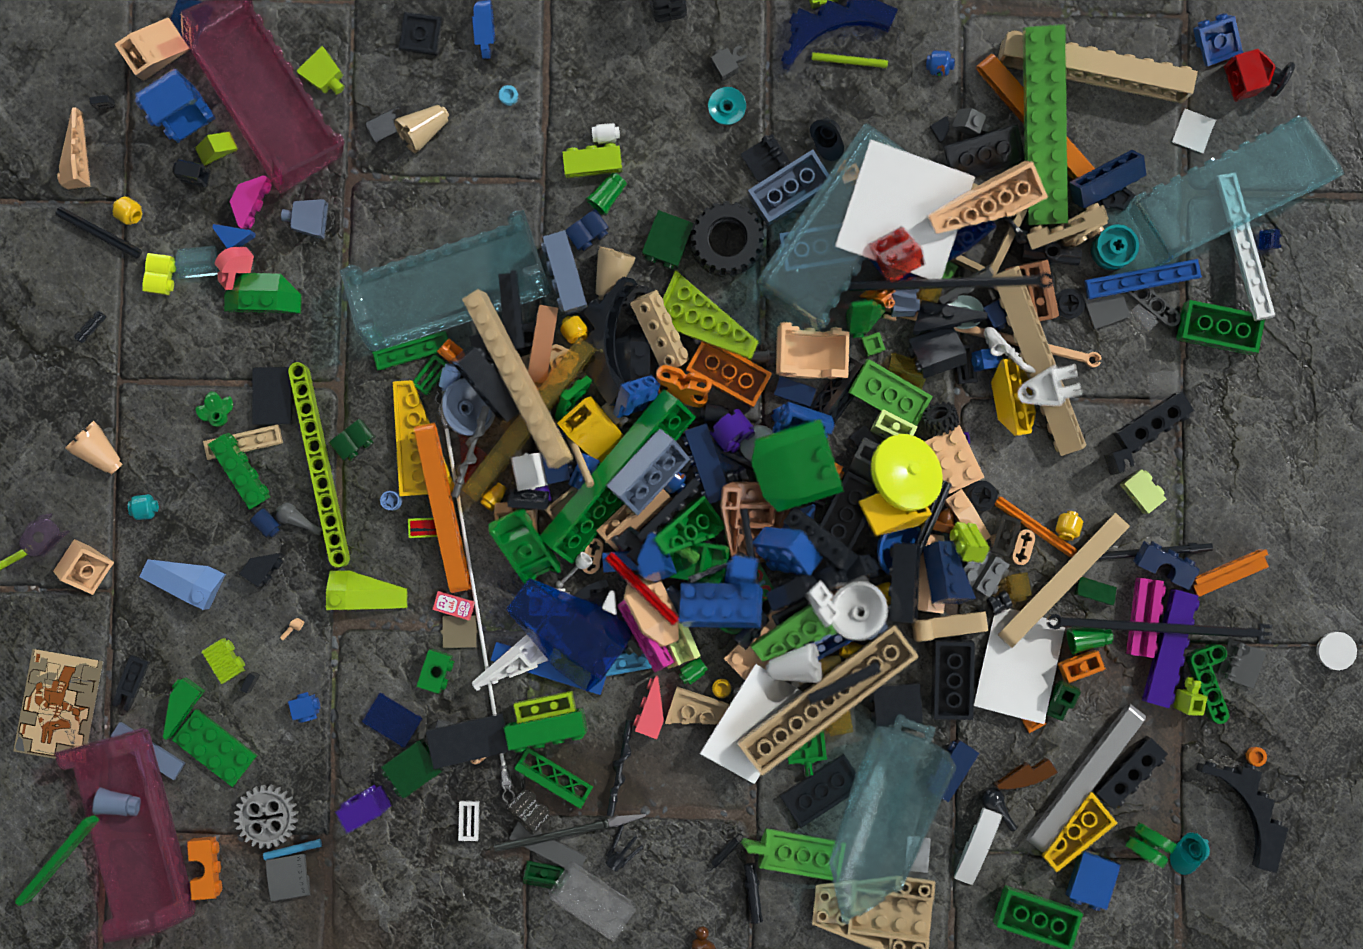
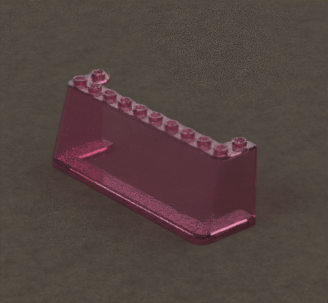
M205 0L181 11V29L184 41L279 193L287 191L342 156L345 144L343 137L340 133L333 132L331 127L324 123L321 111L319 109L316 110L314 107L313 99L309 93L306 94L301 79L295 77L291 63L285 61L282 49L279 45L276 46L273 41L272 33L263 26L262 17L253 10L252 0Z
M140 728L55 752L57 764L61 769L74 768L86 818L94 815V798L100 787L141 798L140 810L136 816L99 814L96 815L99 819L98 823L90 831L113 916L112 919L105 921L102 925L104 943L161 932L193 916L195 913V902L191 899V887L149 731L145 728Z

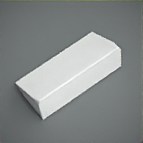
M611 590L602 607L616 615V592Z

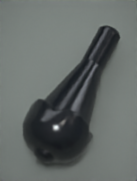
M996 788L986 790L982 796L984 806L991 811L1001 814V819L1012 832L1016 831L1017 826L1008 813L1004 802L1005 797L1002 792Z

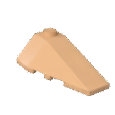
M72 108L59 164L60 173L57 175L58 182L66 189L90 187L83 113L77 108Z

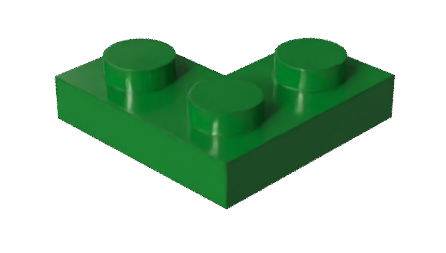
M587 375L582 380H576L572 388L566 389L560 394V401L555 408L554 418L557 421L566 416L574 408L576 401L589 391L592 380Z

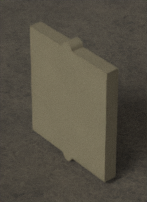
M476 615L471 616L470 620L455 616H443V630H441L443 634V648L477 647V633L479 631L477 630Z

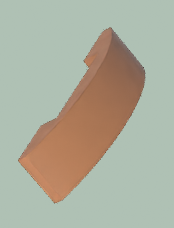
M539 305L528 371L533 382L543 384L547 382L558 308Z

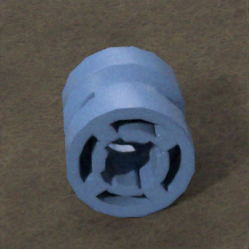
M386 491L380 498V504L384 509L397 510L402 505V497L397 492Z

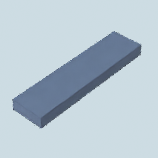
M122 722L117 725L109 740L172 780L177 778L185 765L184 761Z

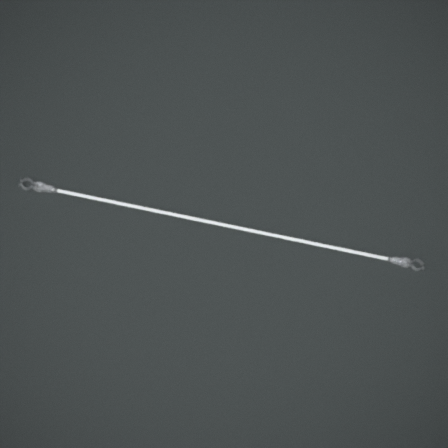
M440 404L438 415L440 416L443 429H445L451 471L455 484L457 477L448 430L449 426L443 418ZM459 495V498H456L486 670L489 666ZM489 683L488 689L492 713L495 715L497 713L492 684ZM502 753L500 754L501 787L505 792L506 789H509L515 797L514 792L510 790L512 788V780L509 777V771L505 765L504 754ZM503 793V796H502V797H503V800H504L505 802H507V804H508V801L504 799V793Z

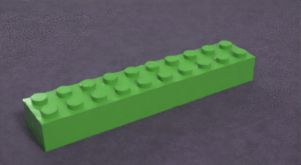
M1065 25L1023 28L1025 161L1033 162L1048 196L1046 199L1026 208L1028 209L1026 224L1068 223Z

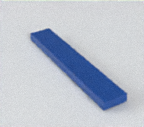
M1194 259L1085 280L1084 284L1087 299L1090 300L1200 279L1202 276L1199 261Z
M496 642L491 661L496 662L512 646ZM548 660L538 664V667L526 671L601 695L606 679L605 675L557 660L552 662Z

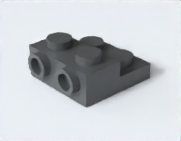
M989 551L982 563L964 561L962 564L971 587L989 598L997 593L999 589L998 584L1001 579L1008 575V567L1010 566Z

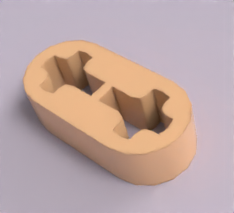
M1021 530L1016 536L1011 559L1017 565H1024L1030 559L1035 542V535L1032 531ZM1028 533L1030 541H1026L1025 546H1022L1024 540L1021 539V536ZM1023 548L1022 555L1025 556V559H1021L1019 562L1016 554H1020Z
M594 538L585 549L586 554L594 557L593 564L596 565L591 570H588V568L583 569L587 574L595 573L600 567L604 543L599 538ZM596 541L600 549H597L595 555H593V548L590 547V544H594Z

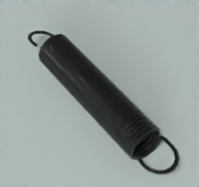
M735 837L710 862L714 866L713 868H717L740 844Z

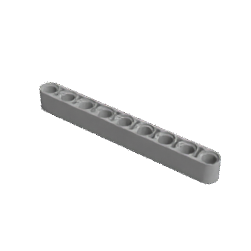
M1131 704L1125 706L1030 831L1026 841L1041 852H1045L1142 725L1146 715Z

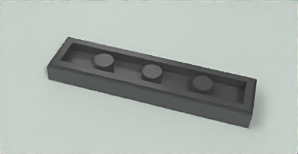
M518 821L509 839L517 840L544 833ZM555 839L524 846L576 874L579 873L587 857Z

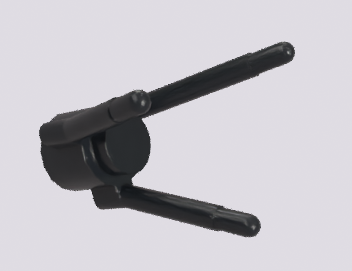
M624 825L620 826L614 842L606 854L608 859L605 863L614 871H618L620 867L623 868L627 862L644 848L643 845L639 846L625 858V853L637 839V836H633L621 852L615 851L614 853Z

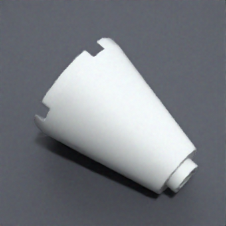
M808 644L769 660V663L766 665L767 675L771 676L774 680L820 682L822 679L821 662H818L817 659L819 652L816 645Z

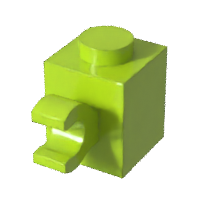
M1187 677L1185 680L1186 689H1177L1173 707L1187 715L1204 716L1207 696L1198 693L1201 681Z

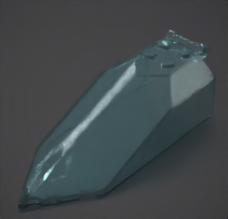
M900 714L897 715L893 727H877L855 776L829 859L838 906L842 916L841 919L845 924H848L849 920L856 915L861 916L884 901L885 896L893 891L898 892L903 888L956 769L950 753L931 742L935 733V727L925 726L908 720ZM905 726L924 733L925 736L921 738L901 731V728Z

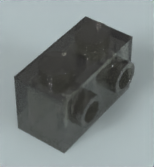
M1005 514L997 515L988 543L989 552L1010 557L1015 549L1014 542L1016 536L1019 535L1021 530L1020 519Z

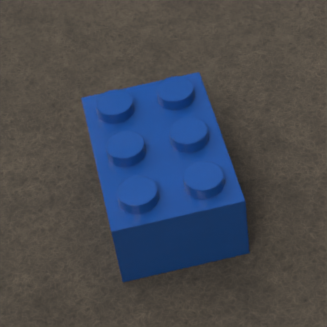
M764 527L753 541L756 553L765 560L766 566L772 571L810 575L822 560L821 555L802 531Z

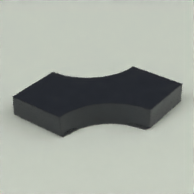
M1124 187L1122 190L1116 191L1107 198L1093 204L1104 205L1105 209L1117 208L1124 211L1135 194Z

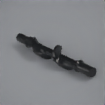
M626 720L620 758L613 761L612 764L616 777L614 787L610 789L606 816L614 817L616 803L618 802V790L626 779L622 774L624 761L631 756L629 741L632 737L631 732L634 722L631 720Z

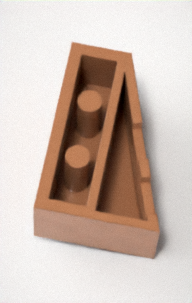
M1048 259L1018 265L1022 276H1039L1042 273L1051 274ZM1046 276L1042 279V282L1044 284H1048L1049 281H1052V279H1049ZM1053 285L1049 288L1026 286L1039 321L1054 319L1059 316Z

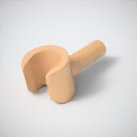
M299 618L292 620L288 629L280 638L284 640L293 629L300 631L304 621Z

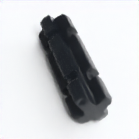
M99 310L93 314V318H90L80 328L81 331H78L74 338L79 343H84L87 336H90L100 325L99 323L106 319V315Z

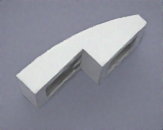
M821 581L818 582L808 593V596L817 616L824 626L827 627L841 613L830 601L833 595Z

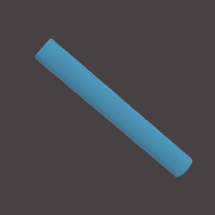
M321 839L265 852L263 857L264 860H269L322 847Z

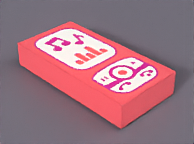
M438 591L433 610L470 620L475 601Z

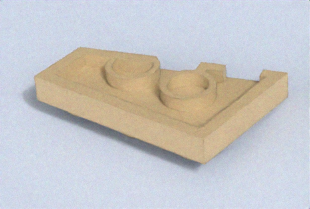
M677 687L665 724H719L731 704Z

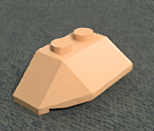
M640 574L636 575L679 617L661 581L654 582L643 578ZM627 582L624 599L641 633L657 642L661 647L677 642L679 637V621L674 626L670 625Z

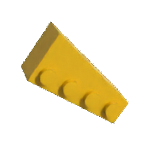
M1090 792L1052 844L1041 855L1050 867L1058 872L1115 826L1117 822L1097 797Z

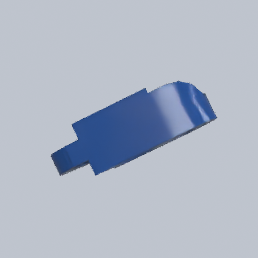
M481 0L474 5V16L472 17L475 45H481L482 59L491 58L490 44L495 42L493 9L491 0Z

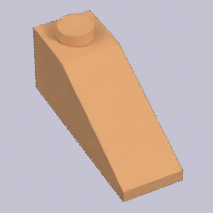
M962 489L953 492L946 498L944 504L947 508H951L957 522L976 524L985 541L991 537Z

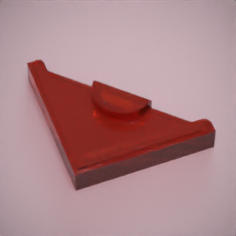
M459 434L461 462L464 463L469 450L466 445L468 438ZM475 446L473 452L477 461L474 464H469L464 477V482L466 483L488 457V454L478 446Z

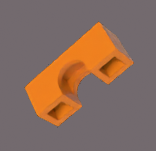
M216 836L193 838L187 842L189 861L201 862L204 865L205 873L204 876L195 877L190 881L191 899H214L222 892V882L219 880L221 864L217 859L219 843L216 842Z

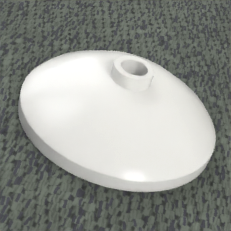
M852 582L843 586L837 591L831 601L841 613L832 625L839 634L848 639L863 640L873 636L881 629L887 617V603L884 595L878 588L867 582ZM864 611V616L860 617V612Z

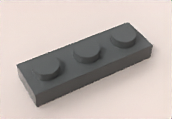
M988 265L967 278L992 277L994 271ZM948 288L939 294V300L942 304L946 302L950 304L958 299V295L962 293L968 294L975 288Z

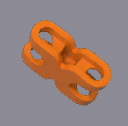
M668 365L659 367L656 373L658 383L668 387L666 391L675 398L680 399L685 405L697 408L706 405L708 393L712 387L711 380L707 376L697 373L684 374L683 370ZM664 372L669 373L670 379L664 378L661 374ZM703 382L706 387L700 388L697 384ZM694 395H700L703 400L697 401Z

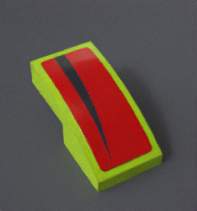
M434 518L408 519L409 538L438 537Z

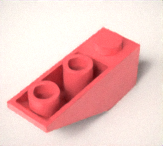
M655 675L654 679L650 678L647 689L650 690L648 697L644 696L640 707L643 708L641 716L637 714L633 725L637 726L636 732L657 739L664 716L659 677Z

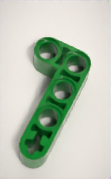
M1209 644L1190 651L1186 656V662L1194 680L1201 681V675L1203 673L1207 674L1208 678L1204 683L1201 681L1198 693L1208 696V693L1213 691L1214 698L1209 701L1207 697L1205 714L1210 721L1224 724L1229 719V712L1212 665L1224 661L1227 657V651L1221 645ZM1215 648L1219 651L1216 658L1212 656V651ZM1196 655H1199L1201 657V661L1199 664L1196 665L1194 663V657ZM1217 711H1220V714H1218V718H1216L1215 715H1217Z

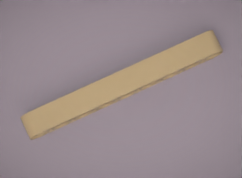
M1115 513L1009 622L998 636L1013 648L1130 525Z

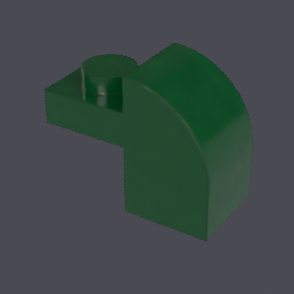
M1062 680L1058 681L1052 690L1047 715L1063 721L1069 708H1074L1081 694L1080 688Z

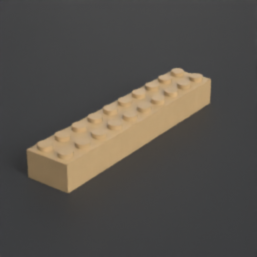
M1020 31L1008 32L1001 42L998 59L1005 67L1023 70V34ZM1073 42L1066 44L1067 80L1177 103H1183L1194 92L1198 71L1192 70L1191 67H1176L1169 62L1157 63L1150 58L1142 60L1135 58L1131 54L1118 55L1112 50L1099 51L1096 47L1092 46L1080 47L1079 44Z
M892 624L886 631L873 638L823 676L820 682L811 685L740 739L738 745L762 776L919 656L897 627ZM875 662L879 664L881 673L814 705L810 703L808 699L809 693Z

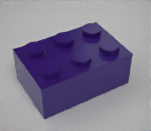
M372 785L361 792V794H356L339 805L341 809L336 814L346 833L382 815L392 804L382 785L378 787Z

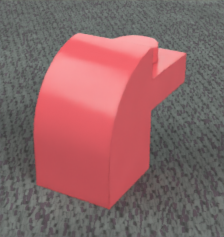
M231 247L225 249L217 256L214 263L220 270L217 278L225 290L233 289L236 273H251L254 255L247 247Z

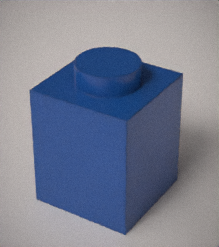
M991 349L972 352L971 362L974 372L997 369L1003 356L992 355Z

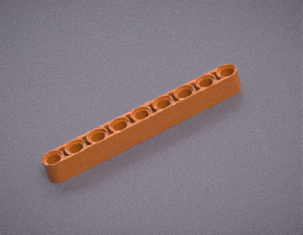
M990 54L976 66V69L1024 124V87L994 54ZM1067 137V174L1072 180H1075L1095 168Z
M429 423L415 426V437L449 590L451 593L471 590L468 567L436 424Z

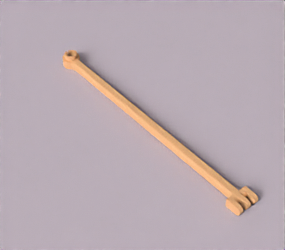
M885 307L886 312L891 313V308ZM916 312V314H915L914 317H901V318H905V319H909V320L916 321L918 312ZM883 314L884 319L896 321L897 317ZM975 326L970 329H959L954 327L955 331L985 338L984 331L986 328ZM999 332L1008 344L1019 346V344L1015 343L1013 335ZM1048 344L1052 355L1084 362L1091 368L1099 366L1101 362L1092 364L1089 361L1090 357H1094L1095 361L1102 360L1097 352L1087 354Z

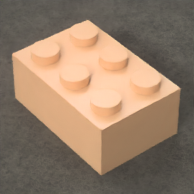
M960 425L954 427V431L949 430L948 434L944 432L941 436L937 435L924 441L934 451L940 462L943 480L952 484L948 494L985 478Z

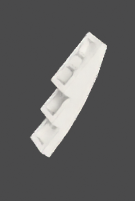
M982 808L978 822L974 825L969 841L966 842L954 875L955 879L973 885L1002 818L1001 814Z

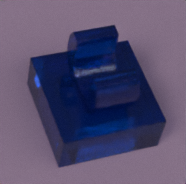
M1280 229L1259 231V250L1266 251L1281 248L1279 244L1280 237H1282Z

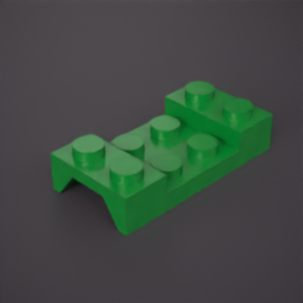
M520 508L489 523L490 535L526 587H530L537 576L548 571L561 572L560 562L552 550L547 548L533 527V521L524 508Z
M697 543L689 546L692 549L691 551H695L700 555L699 560L695 564H692L688 561V558L685 559L676 552L670 553L677 574L668 578L688 580V576L702 573L710 567L728 562L729 547L707 543ZM727 568L714 575L696 580V582L724 583Z

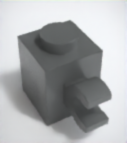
M741 46L735 47L733 54L730 53L728 47L724 50L722 48L718 49L712 54L711 64L721 81L738 73L739 66L737 63L744 61L747 57L746 54L743 56L737 55V52L742 50Z
M973 108L958 109L952 126L966 135L984 134V132H991L992 126L984 123L986 115Z

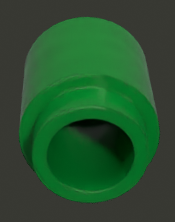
M700 658L693 659L679 669L681 672L679 677L684 684L688 682L691 685L704 676V672L708 669Z

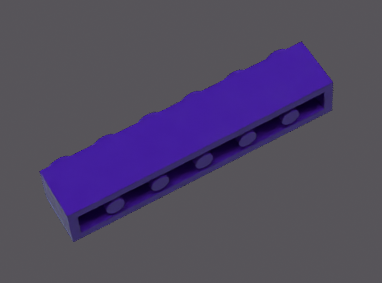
M1171 589L1162 623L1194 625L1193 616L1199 607V596ZM1159 634L1157 640L1158 651L1152 659L1142 701L1166 708L1173 704L1175 699L1173 692L1180 680L1178 673L1185 661L1183 654L1189 645V634Z

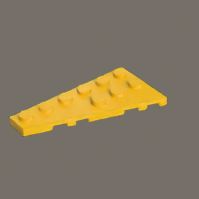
M413 381L393 382L399 496L428 495L414 429L415 426L429 424L430 422ZM445 462L450 490L452 493L455 484Z

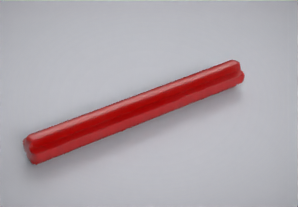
M610 553L605 560L670 625L674 626L679 621V617L614 553Z

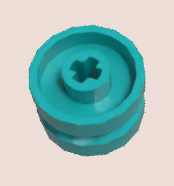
M1116 224L1107 227L1094 238L1091 245L1093 260L1099 267L1105 270L1114 271L1123 268L1133 261L1139 252L1137 235L1131 228L1125 225Z

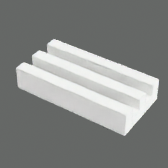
M460 801L459 841H478L479 801ZM464 806H467V836H463ZM472 806H475L474 836H471Z

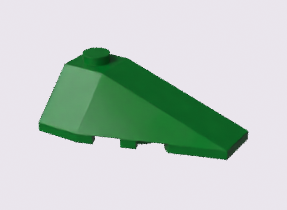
M874 301L852 303L845 313L849 336H853V339L863 338L864 334L870 331L886 311L885 307L877 305Z
M702 496L685 506L653 540L661 552L666 555L714 538L724 529V523L706 497Z

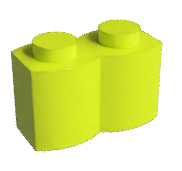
M152 253L147 254L143 278L144 292L170 295V291L174 289L172 274L176 272L177 262L174 261V257Z

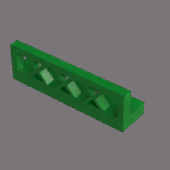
M529 747L514 768L580 809L594 787ZM528 753L536 757V765L529 766L524 763ZM547 764L552 766L554 774L544 775L541 766ZM567 775L570 784L565 786L559 784L557 776ZM582 784L588 788L583 798L575 793L574 786Z

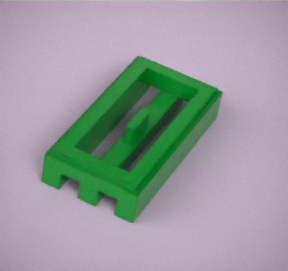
M434 354L414 379L415 387L428 396L439 382L442 369L426 390L423 388L441 365L445 367L446 362ZM437 360V365L433 368L430 374L419 386L418 382L422 379V377L426 374L429 368Z

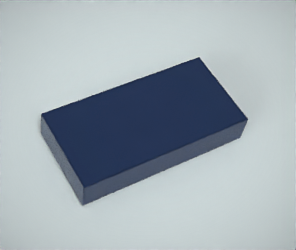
M780 377L774 395L811 407L816 388Z

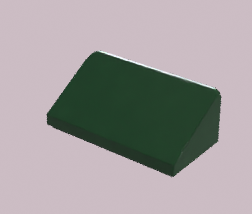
M1081 577L1077 582L1074 595L1114 606L1117 587Z
M527 861L523 884L560 891L565 868Z

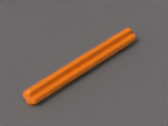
M1003 497L997 498L995 506L1068 557L1072 558L1076 554L1077 549Z

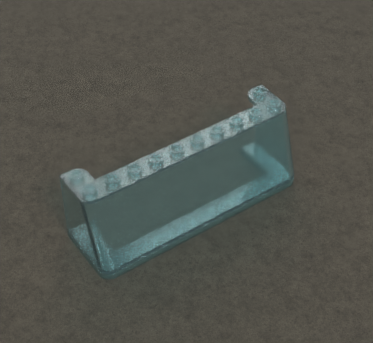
M1296 116L1289 120V122L1282 123L1273 128L1272 133L1267 135L1264 132L1255 137L1256 141L1250 143L1248 140L1238 145V150L1233 152L1230 149L1221 154L1222 158L1217 160L1215 157L1204 162L1205 166L1201 168L1195 166L1187 171V175L1181 177L1179 174L1170 179L1171 183L1165 186L1161 183L1152 188L1153 192L1149 194L1146 191L1142 192L1130 200L1131 204L1127 206V210L1156 267L1173 261L1181 255L1344 175L1342 167L1307 117Z
M865 123L758 279V285L763 296L819 332L822 327L826 328L831 320L829 318L831 307L835 308L837 306L842 291H847L851 285L850 280L853 275L857 276L862 268L861 264L864 259H869L868 257L836 247V243L870 140L907 152L868 123Z
M524 210L512 212L507 218L509 224L507 226H499L494 230L481 232L470 238H462L458 242L444 244L440 248L426 250L421 254L411 255L397 262H389L387 265L379 268L374 267L369 271L363 272L360 267L349 265L345 269L340 270L355 329L370 351H378L472 321L473 319L462 299L477 289L487 293L496 312L502 311L498 274L510 273V270L518 272L521 304L550 294V285Z

